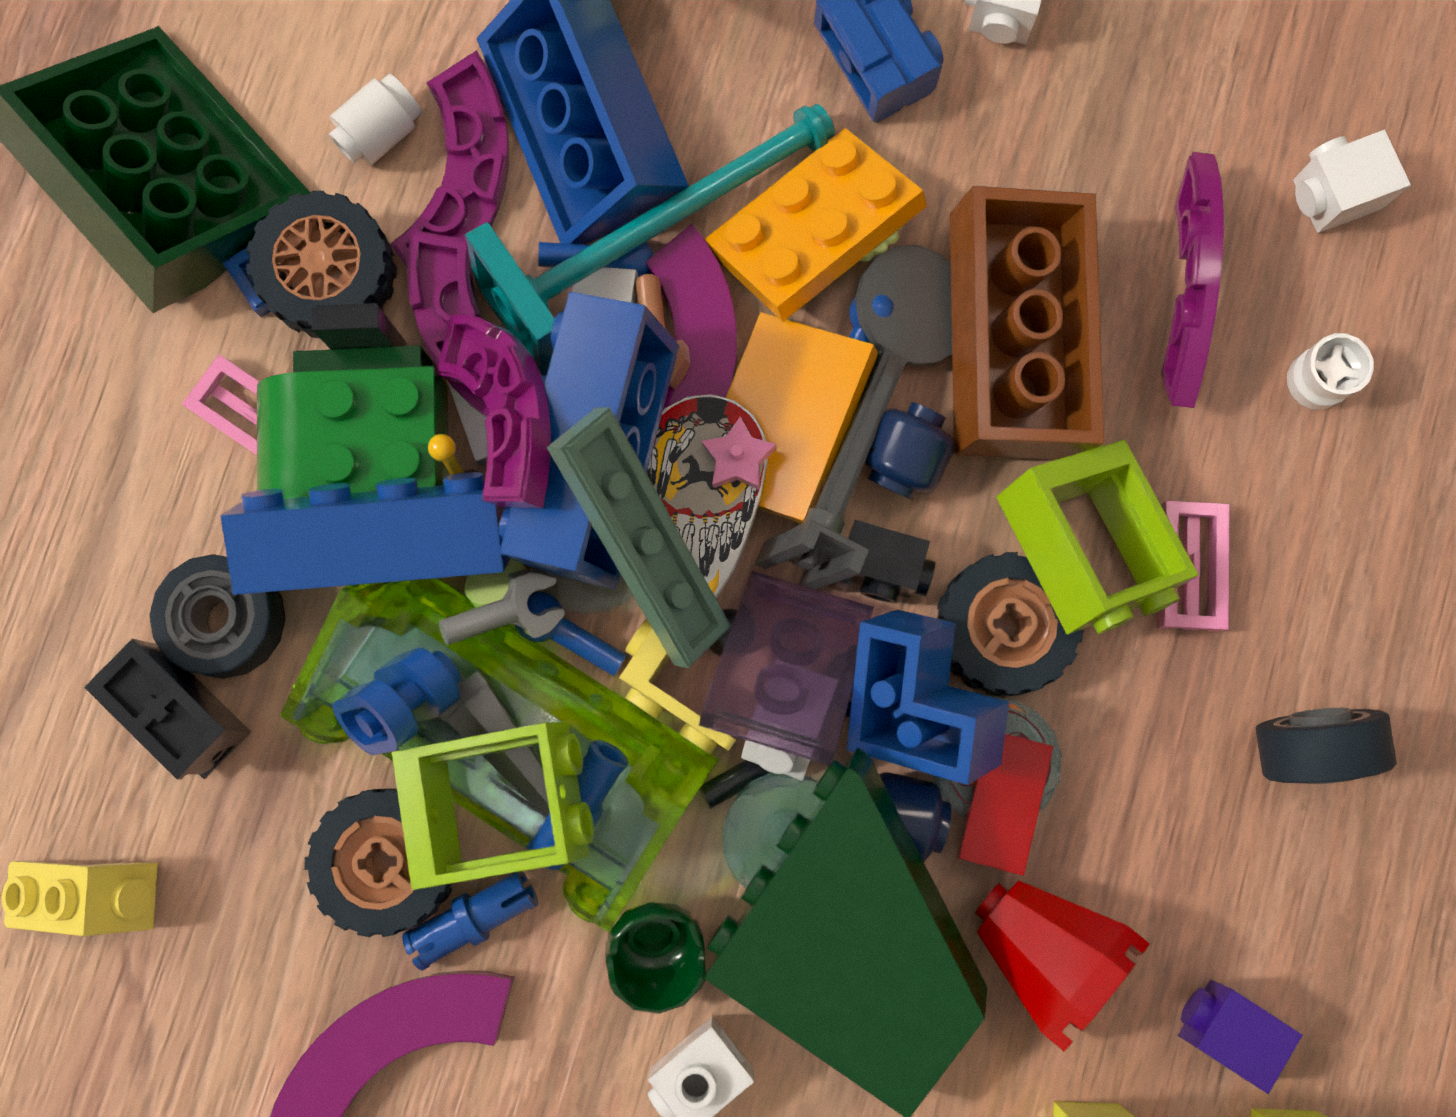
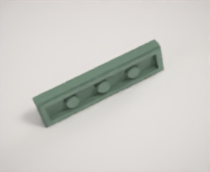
M595 407L551 443L547 449L675 666L689 668L731 625L610 407Z

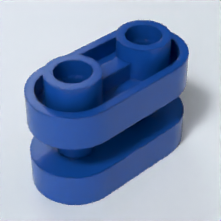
M418 647L395 656L374 672L373 681L356 686L339 698L332 705L333 712L347 735L363 751L370 755L393 752L418 733L417 722L439 717L460 699L457 684L461 682V676L454 663L444 653L438 650L431 653L424 648Z

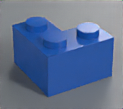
M897 609L860 622L846 750L854 752L858 747L872 758L969 785L1001 765L1009 701L948 686L956 623Z

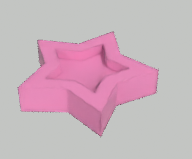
M739 417L726 436L701 441L705 449L715 460L712 481L714 488L738 480L760 490V465L777 449L776 444L753 438L741 417Z

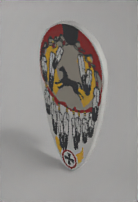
M708 394L686 397L663 410L646 474L715 598H717L733 574L747 542L761 500L768 458L760 465V490L738 480L716 488L713 487L715 460L705 449L701 441L726 436L739 417H741L753 438L766 441V438L754 415L735 400Z

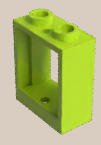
M1125 439L1031 467L996 496L1067 635L1092 625L1098 635L1106 633L1132 620L1135 616L1131 610L1140 608L1144 617L1157 613L1178 602L1180 597L1176 589L1199 576ZM1087 493L1090 495L1137 585L1108 596L1106 595L1058 504L1059 502Z
M545 722L392 752L412 890L566 864L590 857L588 844L592 843L594 838V823L589 806L586 802H581L577 775L582 772L583 756L578 738L575 734H570L568 722ZM539 745L555 845L462 861L447 762Z

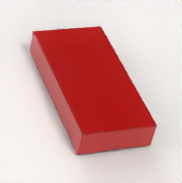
M1005 734L1001 765L973 783L956 858L1024 876L1054 746Z

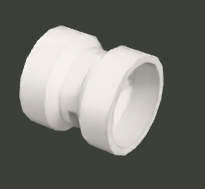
M1334 333L1326 336L1310 349L1300 354L1291 363L1287 372L1288 389L1292 397L1300 405L1311 410L1331 408L1342 402L1346 397L1359 392L1369 383L1374 371L1373 357L1369 348L1357 337L1344 333ZM1317 372L1320 373L1321 377L1325 380V382L1320 379Z

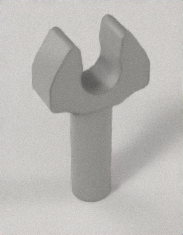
M520 570L509 574L508 591L503 599L439 620V628L446 645L511 623L522 627L524 633L533 638L549 633L563 618L565 610L554 606L544 609L540 613H531L528 609L527 601L533 592L544 590L554 585L556 579L547 574L532 570Z

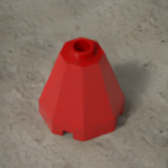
M1019 880L1010 890L998 883L975 911V914L984 921L976 933L1038 1029L1063 1052L1073 1041L1062 1031L1069 1023L1076 1029L1078 1028L1083 1031L1136 965L1124 955L1127 950L1138 956L1142 955L1150 945L1149 942L1126 924Z

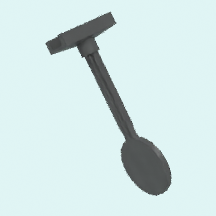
M918 245L895 246L875 257L860 276L855 296L858 321L869 342L874 344L878 350L879 356L816 507L808 510L803 524L765 541L755 562V565L765 570L785 561L804 569L798 587L808 592L860 574L869 550L840 535L845 525L841 518L904 365L909 367L933 366L952 355L951 263L939 253ZM886 295L891 299L894 309L890 316L880 317L874 312L872 302L876 296Z

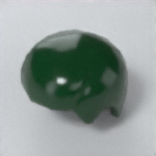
M649 902L624 911L608 933L605 950L609 985L614 995L635 1011L660 1014L684 1006L702 988L706 975L704 938L698 921L692 919L689 911L677 904Z

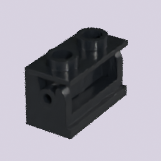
M131 639L84 687L177 780H182L186 775L197 774L206 779L251 733L192 673L185 672L168 661L155 643Z

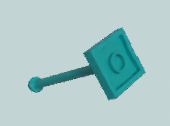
M819 104L811 107H800L794 111V124L535 279L529 274L524 275L487 221L465 234L476 287L505 329L517 337L530 352L540 374L547 375L554 350L551 344V332L555 320L548 310V300L803 147L807 146L815 152L818 148L827 144V140L834 136L835 130L826 110Z

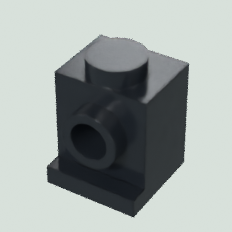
M855 520L850 529L848 539L865 547L869 552L860 574L835 582L833 589L845 593L850 583L854 582L862 585L860 594L893 604L897 603L899 596L910 598L912 595L925 598L936 564L935 561L925 559L930 541Z

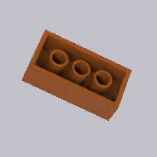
M972 186L950 213L954 440L956 444L954 455L1061 459L1097 448L1104 444L1096 194Z

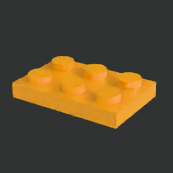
M844 128L828 140L827 144L818 148L704 240L716 259L784 322L926 208L927 204L924 191L848 129Z

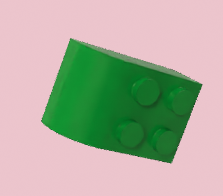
M434 366L293 372L270 376L259 381L257 384V490L282 489L284 499L309 497L308 490L310 488L336 483L350 484L351 493L377 491L376 483L397 478H416L418 488L444 486L443 478L449 476V471L442 461L431 457L428 451V444L435 435H448V387L440 376H437L438 372Z

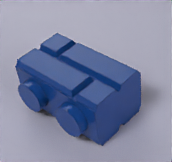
M817 0L814 25L873 122L878 123L900 111L903 106H909L921 100L936 89L944 61L942 49L931 31L926 30L921 33L911 17L913 13L911 0Z

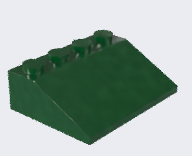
M159 26L0 85V142L152 313L207 287L227 270L223 262L248 247L249 241L253 240L256 233L254 231L255 226L259 220L263 221L270 213L268 210L276 203L280 205L288 201L289 196L297 193L301 195L312 194Z

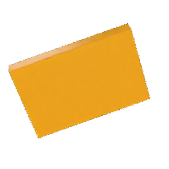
M760 312L726 395L727 399L735 400L754 415L765 435L766 441L776 444L777 447L768 457L762 496L758 506L759 510L803 524L808 510L816 507L877 357L878 351L874 344L790 320L782 322L776 316Z

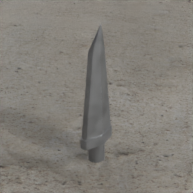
M482 668L468 679L458 669L461 676V682L457 684L460 699L440 715L444 722L447 721L463 738L519 728V725L492 686V680ZM532 746L482 755L545 818L550 811L542 761Z

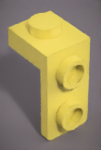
M646 619L637 629L625 649L627 653L633 656L619 677L632 687L625 698L656 719L663 709H666L684 721L685 724L678 734L711 755L717 745L729 752L736 742L734 738L653 685V682L670 657Z
M33 861L10 862L8 879L2 890V906L5 911L4 924L7 928L77 936L152 930L154 928L158 863L133 862L75 865Z

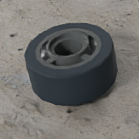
M216 554L188 559L170 571L155 591L149 614L153 640L168 661L185 672L221 679L248 674L265 663L281 641L286 620L283 599L279 591L233 595L227 557ZM225 602L229 611L227 623L222 629L213 633L209 627L208 619L210 612L214 606Z
M1350 708L1312 709L1267 720L1256 726L1262 774L1270 781L1302 784L1339 783L1379 775L1392 770L1397 764L1390 716L1381 710Z

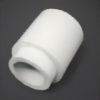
M388 74L380 82L373 78L329 116L331 122L336 127L329 133V137L352 163L357 162L362 157L368 164L373 165L415 128L413 121L422 114V110L409 91L392 74Z

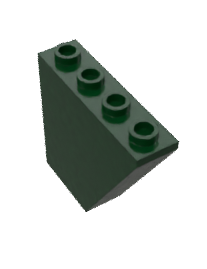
M857 747L845 766L834 759L826 769L812 792L821 801L810 817L806 818L798 812L792 819L776 845L777 848L785 853L773 871L764 864L758 869L741 896V899L747 902L749 906L739 921L727 915L706 948L716 956L704 979L903 1117H911L985 1020L988 987L869 754Z

